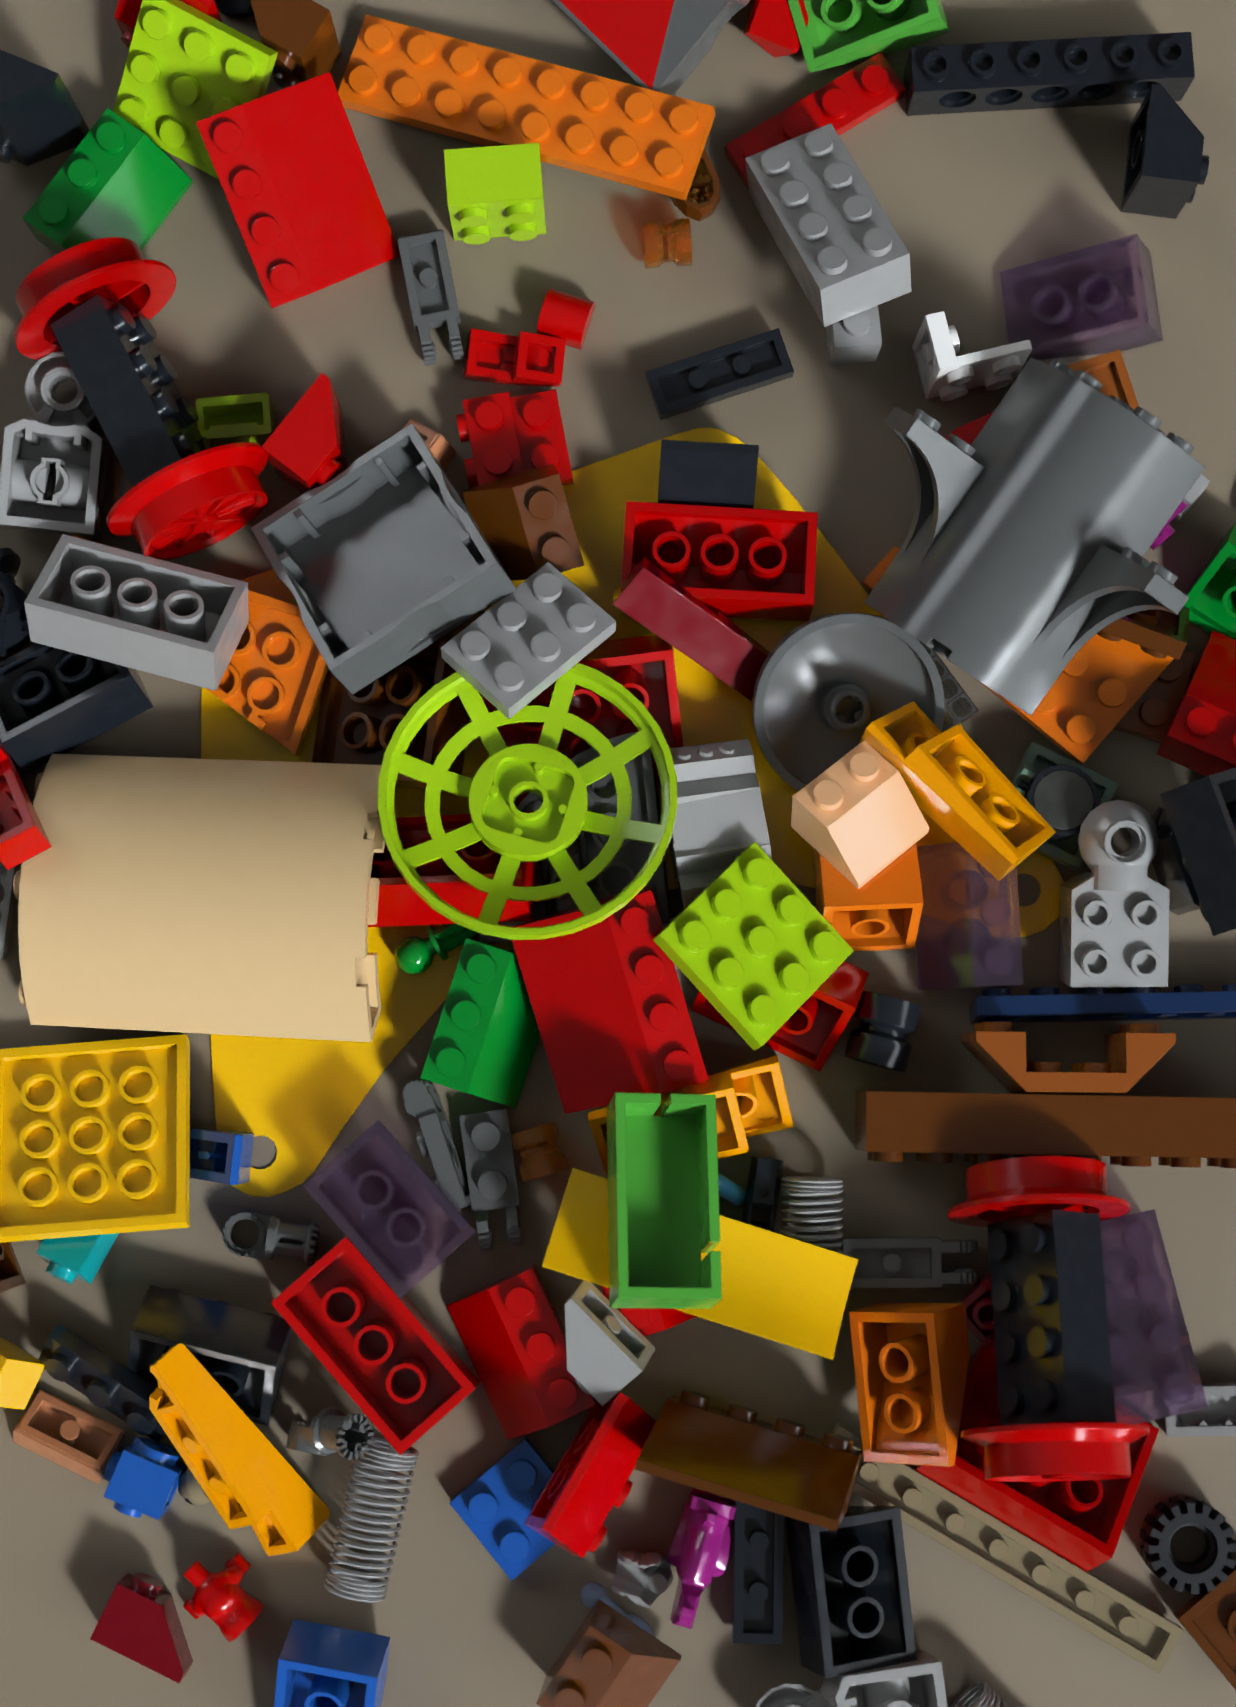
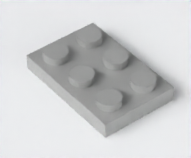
M547 562L517 586L515 591L502 598L442 646L441 655L445 662L502 714L510 719L615 633L616 620L553 565Z

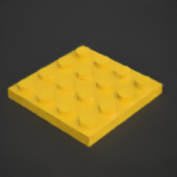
M187 1034L0 1049V1243L190 1227V1040Z

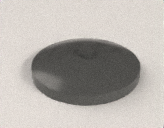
M830 613L811 619L796 627L784 636L769 653L760 669L753 690V728L759 747L768 763L787 784L800 791L859 744L866 727L871 722L912 701L942 731L945 715L944 689L938 669L930 654L915 637L885 618L869 613Z

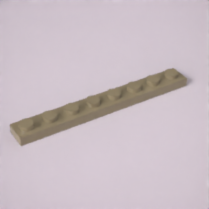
M837 1423L832 1433L852 1439L854 1441L852 1448L863 1451L861 1437ZM862 1452L853 1488L855 1494L876 1506L900 1507L901 1521L1148 1668L1159 1674L1162 1672L1184 1631L1178 1624L1092 1573L1082 1570L918 1473L908 1464L864 1462Z

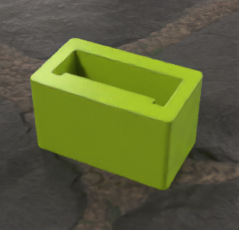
M266 392L196 399V411L199 417L197 427L202 437H206L214 447L238 442H252L262 446L277 428L275 407Z

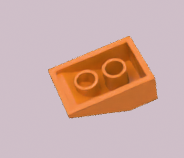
M880 1302L850 1311L849 1319L864 1462L940 1467L953 1466L955 1464L970 1355L965 1303Z

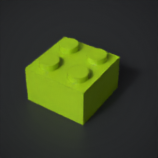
M539 143L444 150L447 204L454 241L463 240L467 244L476 245L486 243L491 238L509 237L515 241H527L534 239L537 234H546Z

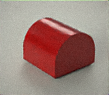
M549 288L540 311L537 334L566 339V346L581 350L595 310V302Z

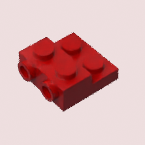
M556 389L511 398L508 391L462 400L465 413L456 414L460 441L461 443L470 441L473 458L464 459L469 487H475L552 463L559 473L562 486L574 484Z

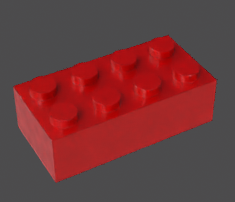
M353 1232L345 1236L270 1302L399 1455H402L474 1391L480 1381Z

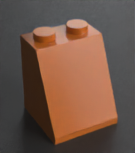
M916 843L859 889L813 848L816 909L854 950L853 952L914 949L924 903Z

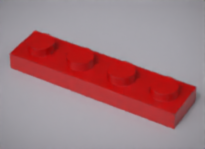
M879 52L726 144L724 153L749 190L745 163L746 157L830 123L840 136L903 98L906 89L882 52Z

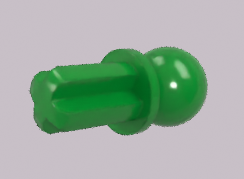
M443 924L435 929L432 925L426 927L429 937L424 939L418 936H410L398 944L395 951V960L402 971L408 974H420L430 967L434 955L439 954L442 960L445 961L449 958L447 952L464 944L466 938L473 939L477 937L479 933L458 924Z

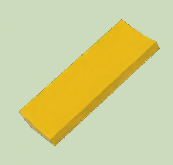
M572 1167L542 1261V1267L609 1288L607 1178ZM719 1214L720 1242L711 1251H721L722 1299L711 1309L675 1310L833 1360L858 1259ZM701 1253V1261L708 1253Z

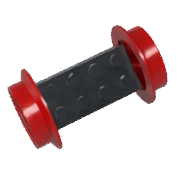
M122 237L100 238L78 244L54 255L35 268L22 281L16 292L15 300L23 318L16 328L14 341L22 355L34 360H39L52 352H64L132 486V489L125 493L109 511L106 520L109 530L117 536L135 537L145 556L161 560L175 559L195 553L222 541L242 529L261 513L267 504L268 497L258 476L262 473L268 462V455L263 447L256 443L238 442L214 447L206 437H202L195 423L199 420L197 411L185 396H181L174 381L178 378L177 373L167 357L160 354L153 342L156 338V332L149 321L167 304L175 291L176 277L173 270L163 262L145 259L139 246L130 239Z
M1032 1156L994 1160L967 1168L965 1170L967 1200L950 1208L947 1216L950 1221L955 1223L988 1227L987 1248L990 1257L991 1302L993 1305L995 1333L994 1352L996 1355L998 1379L997 1401L1000 1410L1001 1426L961 1431V1438L982 1448L984 1480L1062 1482L1131 1477L1129 1444L1147 1435L1149 1427L1139 1424L1110 1423L1116 1422L1100 1229V1221L1127 1214L1130 1211V1203L1108 1193L1106 1164L1095 1159L1073 1156Z

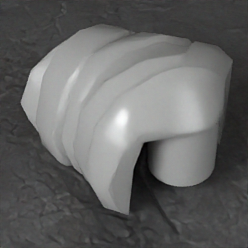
M618 1549V1561L611 1590L618 1595L627 1596L636 1605L650 1607L673 1581V1574L668 1559L659 1552L641 1553L638 1550L623 1551Z

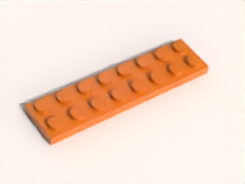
M370 15L365 16L338 90L343 107L346 109L486 147L539 143L541 162L685 201L716 115L714 106Z

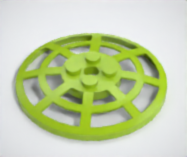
M577 663L556 680L549 707L527 705L510 719L499 710L489 713L479 692L458 672H455L434 685L414 703L396 727L384 753L378 778V812L383 837L395 866L410 888L432 909L452 922L483 935L511 940H544L573 934L602 922L627 905L646 886L661 864L672 838L677 812V776L671 750L659 725L646 707L622 684L599 670ZM578 685L589 689L614 704L633 722L639 732L613 747L610 741L593 725L576 715L568 713L575 686ZM458 696L471 722L459 730L446 743L434 764H429L405 754L412 739L424 723L444 704ZM519 722L544 723L538 744H519L507 747L497 728ZM563 729L571 731L584 739L600 756L577 768L567 756L557 751ZM479 737L490 757L481 765L474 778L448 771L460 752ZM650 749L656 762L661 783L662 813L659 824L630 820L632 814V790L628 772L624 765ZM398 773L427 784L425 790V816L428 832L432 840L405 850L399 838L394 813L395 786ZM610 773L614 780L617 794L616 817L588 811L586 787ZM442 790L469 799L472 823L445 834L440 816V795ZM525 792L535 793L543 801L541 807L532 813L521 812L516 808L514 802L519 795ZM581 831L609 836L607 843L598 856L584 869L579 871L566 849L577 839ZM482 840L491 850L501 855L493 880L484 877L469 867L458 856L456 851ZM624 840L653 844L647 860L634 879L616 897L601 906L587 884L610 865L621 849ZM442 858L446 865L460 879L477 890L487 893L479 918L465 914L441 899L421 879L414 868ZM548 859L561 880L554 884L538 887L513 886L521 861L535 862ZM569 894L583 915L569 922L544 927H511L499 924L507 900L543 901Z

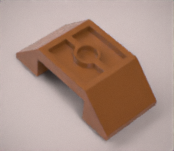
M1012 1022L974 1023V1032L961 1033V1043L1009 1092L1127 1093L1176 1043V1033H1160V1023L1119 1025V1033L1104 1035L1105 1063H1071V1072H1062V1062H1026V1032H1012Z

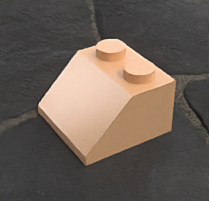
M865 740L793 795L791 827L857 889L861 888L929 832V826L900 772Z

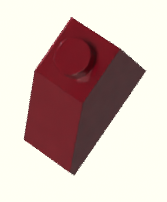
M140 1572L135 1573V1575L127 1573L116 1584L90 1639L180 1684L188 1673L193 1659L172 1595L162 1590V1583L150 1575Z

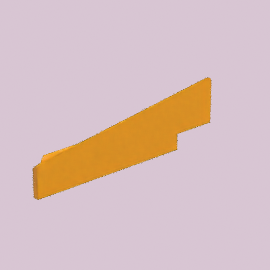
M182 1343L172 1346L150 1366V1372L157 1379L158 1387L149 1396V1409L229 1529L251 1525L268 1556L298 1551L329 1518V1508Z

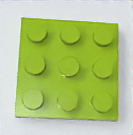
M142 0L113 112L146 134L160 149L219 179L196 122L265 96L278 52L180 0Z
M756 842L748 846L653 939L753 1050L762 1047L854 951Z

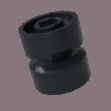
M862 991L854 1016L860 1022V1027L851 1030L844 1057L905 1073L912 1049L906 1038L908 1035L916 1033L922 1006L895 997Z

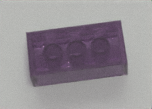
M1155 1209L1100 1221L1116 1422L1110 1423L1139 1424L1208 1408Z

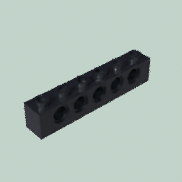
M1191 32L911 47L904 69L907 116L1136 104L1143 102L1152 84L1162 85L1174 101H1181L1195 78Z

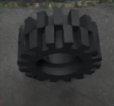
M1178 1496L1170 1497V1503L1166 1505L1160 1501L1154 1506L1157 1512L1153 1516L1148 1513L1144 1519L1148 1523L1146 1530L1140 1529L1139 1537L1144 1541V1545L1140 1546L1142 1555L1147 1559V1566L1165 1584L1181 1593L1183 1589L1187 1590L1190 1594H1200V1588H1204L1207 1592L1216 1589L1213 1582L1218 1579L1224 1583L1229 1577L1224 1573L1227 1566L1234 1569L1236 1560L1231 1557L1232 1552H1236V1542L1231 1537V1535L1235 1534L1232 1526L1225 1521L1226 1518L1220 1512L1204 1501L1201 1502L1194 1497L1185 1496V1499H1180ZM1184 1526L1200 1528L1206 1540L1203 1555L1192 1563L1177 1561L1170 1549L1173 1534Z

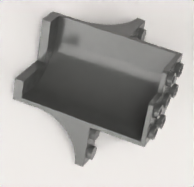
M1030 358L972 445H969L954 434H951L948 439L942 437L937 433L941 424L918 408L913 415L897 407L893 409L884 424L898 436L912 461L916 478V506L913 521L903 545L864 602L1029 715H1032L1073 656L1103 628L1124 616L1144 610H1165L1178 615L1189 599L1187 595L1173 586L1178 577L1154 561L1150 563L1143 556L1206 468L1190 456L1194 450L1191 444L1172 432L1166 435L1158 429L1162 422L1153 414L1138 406L1134 410L1131 406L1113 395H1110V397L1100 392L1103 385L1094 377L1080 369L1075 373L1056 359H1053L1048 365Z

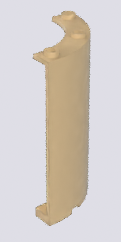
M52 754L44 772L38 773L36 777L35 799L33 802V807L52 847L22 862L21 870L16 872L13 881L14 895L16 899H19L18 942L21 980L18 994L21 1004L26 1005L30 1024L372 1042L382 1007L379 992L377 953H368L367 935L368 925H376L378 918L380 881L378 878H371L374 853H384L385 847L378 812V778L382 765Z

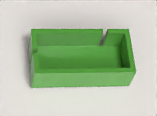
M615 1093L607 1107L610 1308L711 1309L722 1299L721 1251H711L720 1242L716 1095L670 1094L661 1108V1116H653L661 1104V1094ZM701 1253H708L701 1261Z

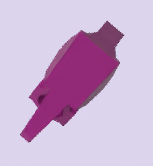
M693 1488L689 1495L668 1557L669 1563L676 1567L678 1575V1585L670 1616L671 1622L675 1625L692 1629L701 1593L711 1582L712 1577H719L725 1571L729 1557L732 1523L736 1511V1506L733 1504L732 1499Z

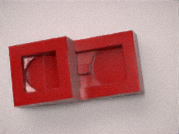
M471 328L467 339L463 379L518 386L560 387L566 339L520 331L518 336Z

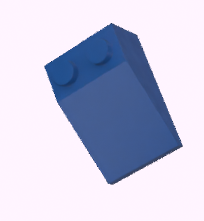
M293 1619L278 1658L274 1707H381L391 1637Z

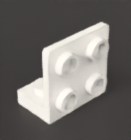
M944 311L925 315L912 346L925 398L929 399L940 396L941 401L960 398L968 393V389L984 385L986 390H997L1012 384L1013 378L1017 377L1033 350L1030 340H1024L956 356L960 352L958 333L954 325L948 326Z

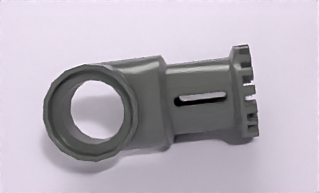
M242 1211L231 1216L225 1222L222 1230V1240L225 1243V1247L231 1253L238 1256L273 1260L275 1256L303 1259L306 1265L312 1266L315 1263L317 1249L313 1246L318 1247L319 1242L314 1240H319L320 1222L312 1221L310 1225L281 1222L279 1216ZM239 1220H251L259 1229L258 1240L251 1247L244 1248L238 1246L232 1238L233 1226ZM282 1238L301 1240L303 1243L283 1241Z
M324 1408L318 1415L313 1417L311 1424L291 1421L286 1448L322 1456H329V1454L338 1451V1454L343 1458L358 1460V1457L364 1455V1451L368 1452L370 1450L368 1446L373 1444L374 1440H371V1436H374V1431H371L373 1427L367 1424L369 1422L368 1417H364L362 1414L353 1413L345 1417L344 1413L338 1409Z

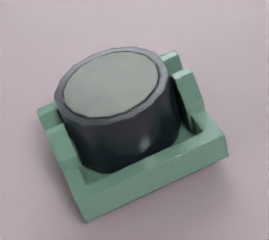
M1032 742L1028 745L1011 783L1056 831L1035 852L1076 871L1083 862L1078 843L1081 824L1090 811L1102 803L1112 800L1119 783Z

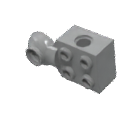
M52 352L35 363L30 369L25 383L26 402L36 419L33 417L23 418L4 427L0 472V526L9 529L66 535L75 534L82 537L101 539L109 444L89 429L90 421L94 418L95 413L64 352ZM64 381L76 382L78 388L76 398L68 404L58 403L55 399L57 386Z
M1124 800L1104 802L1089 812L1081 824L1078 837L1081 857L1089 869H1091V873L1084 872L1081 875L1078 874L1060 885L1059 980L1069 987H1168L1170 890L1148 877V866L1156 856L1159 843L1156 823L1148 811L1134 802ZM1125 827L1131 834V844L1125 852L1116 854L1112 849L1111 839L1115 831Z
M926 1650L916 1652L917 1660L826 1678L819 1691H813L801 1684H782L765 1693L758 1700L755 1707H947L942 1662Z

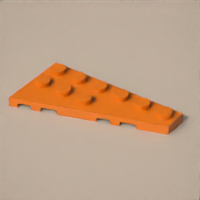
M73 534L74 537L81 538V539H85V540H89V541L96 542V543H100V542L93 541V540H90V539H87V538H84V537H81V536H78V535ZM248 590L249 623L217 690H207L299 757L328 671V666L301 619L299 606Z
M893 546L865 578L863 586L870 592L873 590L900 548ZM1096 634L1073 656L1032 715H1029L983 683L981 684L1076 763L1083 765L1174 658L1170 656L1166 658L1153 657L1141 650L1140 645L1121 639V641H1111Z

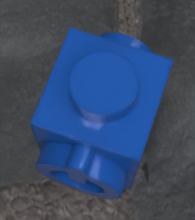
M136 1437L135 1441L126 1447L122 1453L115 1451L103 1475V1479L109 1481L103 1497L114 1501L113 1507L125 1515L140 1518L144 1514L159 1520L168 1511L178 1488V1480L187 1465L178 1461L180 1454L171 1446L162 1442L158 1444L149 1438Z

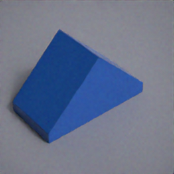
M190 1127V1178L229 1185L249 1182L254 1133Z

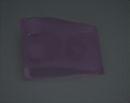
M1137 234L1000 271L1009 344L1030 340L1033 350L1026 361H1029L1030 358L1045 360L1105 354L1119 349L1120 351H1125L1163 341L1151 252Z

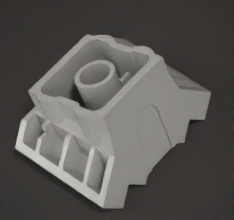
M749 739L670 748L677 776V812L669 847L675 879L678 881L684 908L752 843L756 842L772 860L761 791L755 772L754 754Z

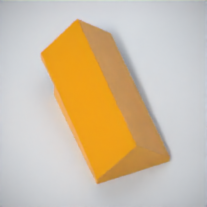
M912 701L871 722L866 727L859 744L865 740L900 772L916 804L998 881L1056 833L958 724L941 732L918 705Z
M777 1054L708 1074L709 1080L661 1094V1104L653 1115L661 1116V1108L670 1094L716 1095L718 1159L750 1152L747 1137L794 1127ZM607 1105L588 1112V1120L608 1179Z

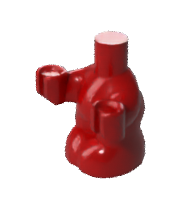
M240 1552L235 1553V1556L226 1562L225 1570L211 1574L198 1560H195L183 1573V1576L196 1588L193 1597L190 1600L188 1599L183 1604V1607L195 1620L204 1615L210 1618L219 1627L222 1635L229 1643L240 1636L251 1625L264 1607L258 1599L248 1595L239 1585L243 1575L251 1567V1564Z

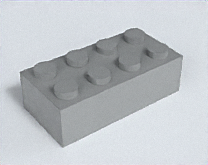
M831 123L745 158L750 198L823 327L912 292L910 253Z
M62 534L24 602L31 642L214 691L217 690L249 623L248 582Z

